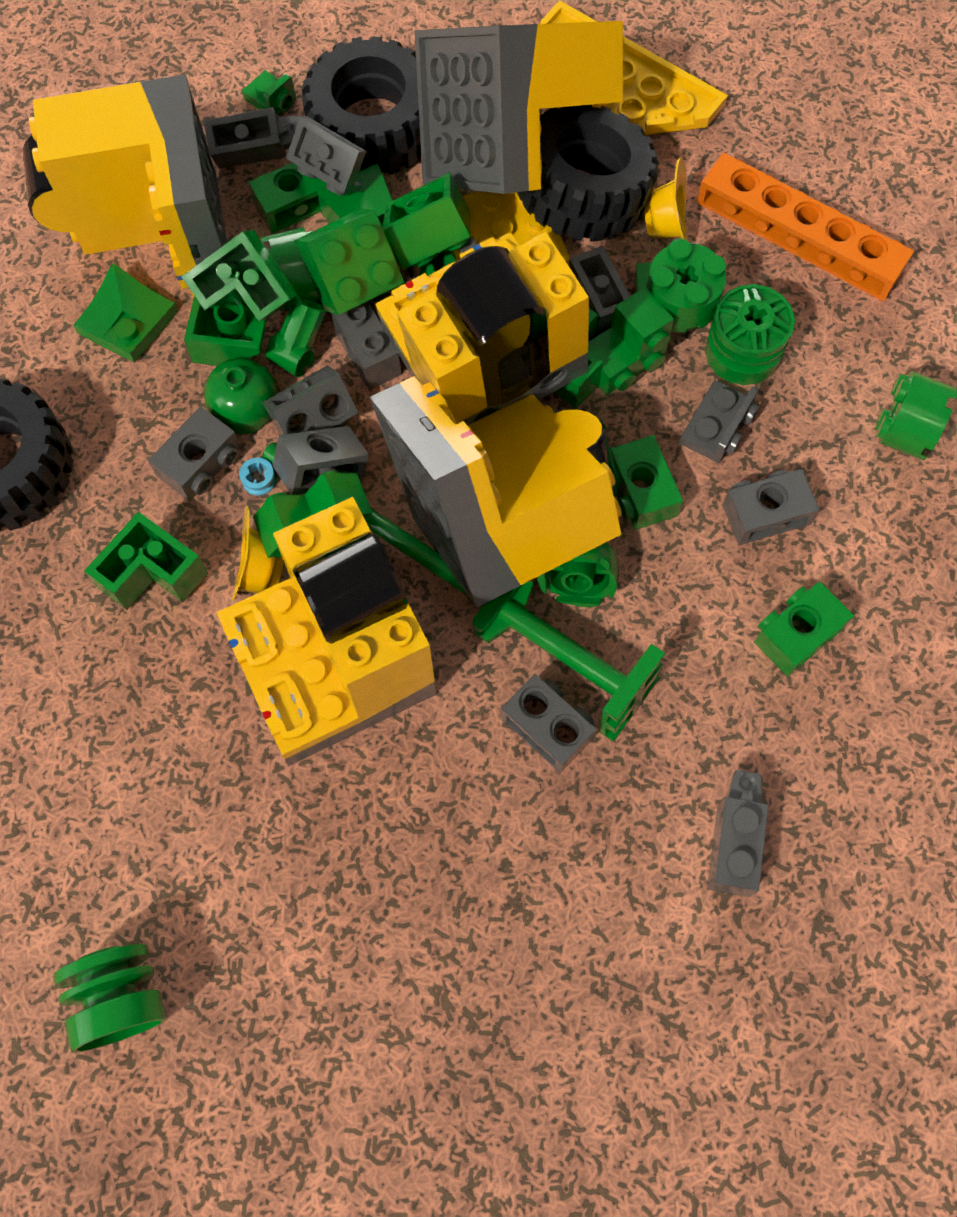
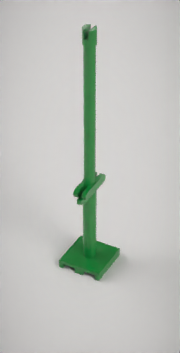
M276 442L270 443L262 455V458L270 462L272 467L277 446ZM371 508L373 514L366 520L371 532L467 595L435 550ZM531 581L481 605L483 607L475 615L472 622L474 633L477 637L482 638L483 641L489 644L512 628L612 695V698L603 708L600 733L612 742L617 739L660 679L657 675L662 670L663 664L661 660L664 658L665 652L653 644L648 647L628 676H626L527 610L526 605L534 583Z

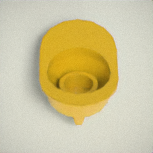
M679 157L677 160L675 180L656 188L651 193L644 211L647 233L651 238H682L688 241L685 222L687 179L685 163L682 157Z
M246 505L244 512L240 567L232 600L235 599L238 591L259 593L278 584L283 569V557L268 558L258 531L249 527L250 511L248 505Z

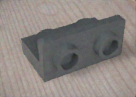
M300 117L286 159L298 166L297 171L310 178H319L326 182V188L335 194L346 196L347 193L360 192L363 184L358 182L356 178L366 151L313 119Z
M714 380L680 437L679 444L717 463H720L726 452L733 455L743 434L738 432L742 423L749 426L760 405L754 403L759 389L752 386L748 394L745 395Z

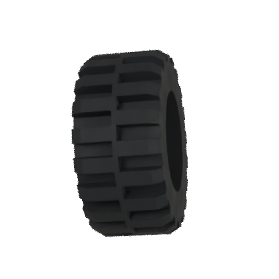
M371 36V40H362L361 37L352 38V42L344 44L342 41L334 45L333 51L330 53L326 50L317 59L318 64L313 63L306 74L307 78L304 80L302 87L305 117L313 119L364 149L366 154L359 171L378 164L382 173L389 172V175L398 173L401 166L405 165L408 168L417 162V155L421 157L416 52L408 46L405 49L402 48V44L398 41L390 39L389 42L382 41L381 37ZM371 98L384 99L396 104L391 110L375 116H359L345 111L352 104Z
M592 105L560 107V109L555 107L541 114V190L517 192L529 215L534 214L536 222L543 227L548 225L552 228L553 233L560 236L564 233L570 235L571 239L581 241L583 238H590V242L603 240L604 237H607L609 240L635 227L644 214L659 172L658 155L656 150H654L655 148L650 137L644 136L643 129L637 123L634 125L630 123L629 117L622 113L617 115L611 112V108L604 106L596 108L592 107ZM577 169L585 170V171L591 172V173H593V174H595V175L587 174V173H584V172L579 171V170H577Z
M0 379V435L15 434L22 436L16 456L6 467L0 470V532L1 526H6L11 531L21 528V522L26 519L34 522L42 517L39 512L47 506L51 509L57 503L58 499L55 495L58 490L61 492L66 490L69 480L65 473H71L73 469V459L70 456L73 451L71 442L46 401L38 393H32L29 387L21 383H14L12 385L7 379Z

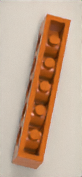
M724 152L701 182L697 199L698 204L883 302L899 280L914 253V250L904 246L901 242L890 239L871 229L868 225L840 213L837 209L809 197L804 192L798 191L776 180L773 176L765 174Z

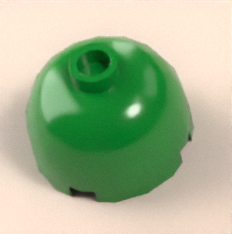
M244 358L229 359L217 365L207 377L203 389L206 410L238 435L255 433L268 423L271 418L262 402L279 393L277 383L268 369L254 360Z
M606 542L538 576L537 580L545 594L548 588L552 593L560 595L556 597V601L559 603L581 607H595L601 604V598L609 595V599H611L615 595L619 578V563L613 548Z

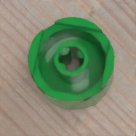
M304 227L261 237L264 246L271 247L267 250L297 294L316 302H321L294 241L312 231L305 232ZM292 301L280 309V311L289 310Z
M685 239L673 240L668 247L662 249L654 257L650 265L646 288L674 318L671 332L686 333L687 329L696 327L701 329L707 326L713 320L717 304L721 300L726 284L725 260L707 247L696 243H689Z
M911 371L908 376L900 373L891 390V395L894 396L893 403L889 410L882 409L874 430H877L876 437L879 438L880 444L924 461L927 458L924 449H934L949 421L953 409L945 406L949 397L957 398V388Z

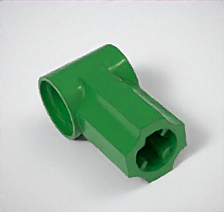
M298 296L294 299L282 329L273 335L265 351L266 359L295 377H302L305 373L302 370L306 366L310 367L314 361L315 350L312 348V345L326 313L323 305L303 296Z

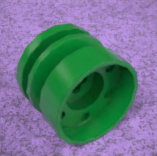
M756 284L738 286L725 293L717 304L705 346L707 362L713 371L726 381L740 385L757 384L771 377L779 367L784 351L793 334L795 317L792 306L782 294L770 287Z
M131 944L122 947L104 948L82 956L77 961L54 972L55 988L73 987L59 995V1005H82L83 1010L72 1015L64 1022L71 1053L89 1051L119 1042L153 1029L167 1020L159 990L137 991L136 986L154 975L152 966H138L150 957L147 945Z

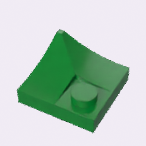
M113 263L109 267L91 303L73 326L76 332L83 337L135 363L178 312V309L173 301L149 289Z

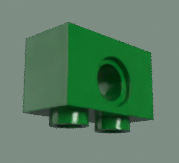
M292 162L248 182L254 205L272 234L320 213L317 191L326 187L327 183L319 178L314 179L297 171L298 166Z
M651 435L610 448L607 465L614 475V486L617 487L621 496L618 499L623 518L625 520L631 519L634 529L638 530L677 517L683 499L655 436ZM637 480L644 481L649 487L639 488L632 482Z
M820 581L809 590L802 586L786 601L789 607L779 615L774 610L757 626L761 632L754 643L787 677L840 633L854 617ZM792 621L804 623L809 633L797 631Z

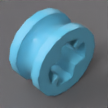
M260 457L251 458L240 468V480L245 490L250 494L256 496L264 495L274 488L276 475L271 463L266 459ZM258 470L259 474H261L262 471H265L263 473L265 480L257 483V480L254 479L252 483L251 473Z

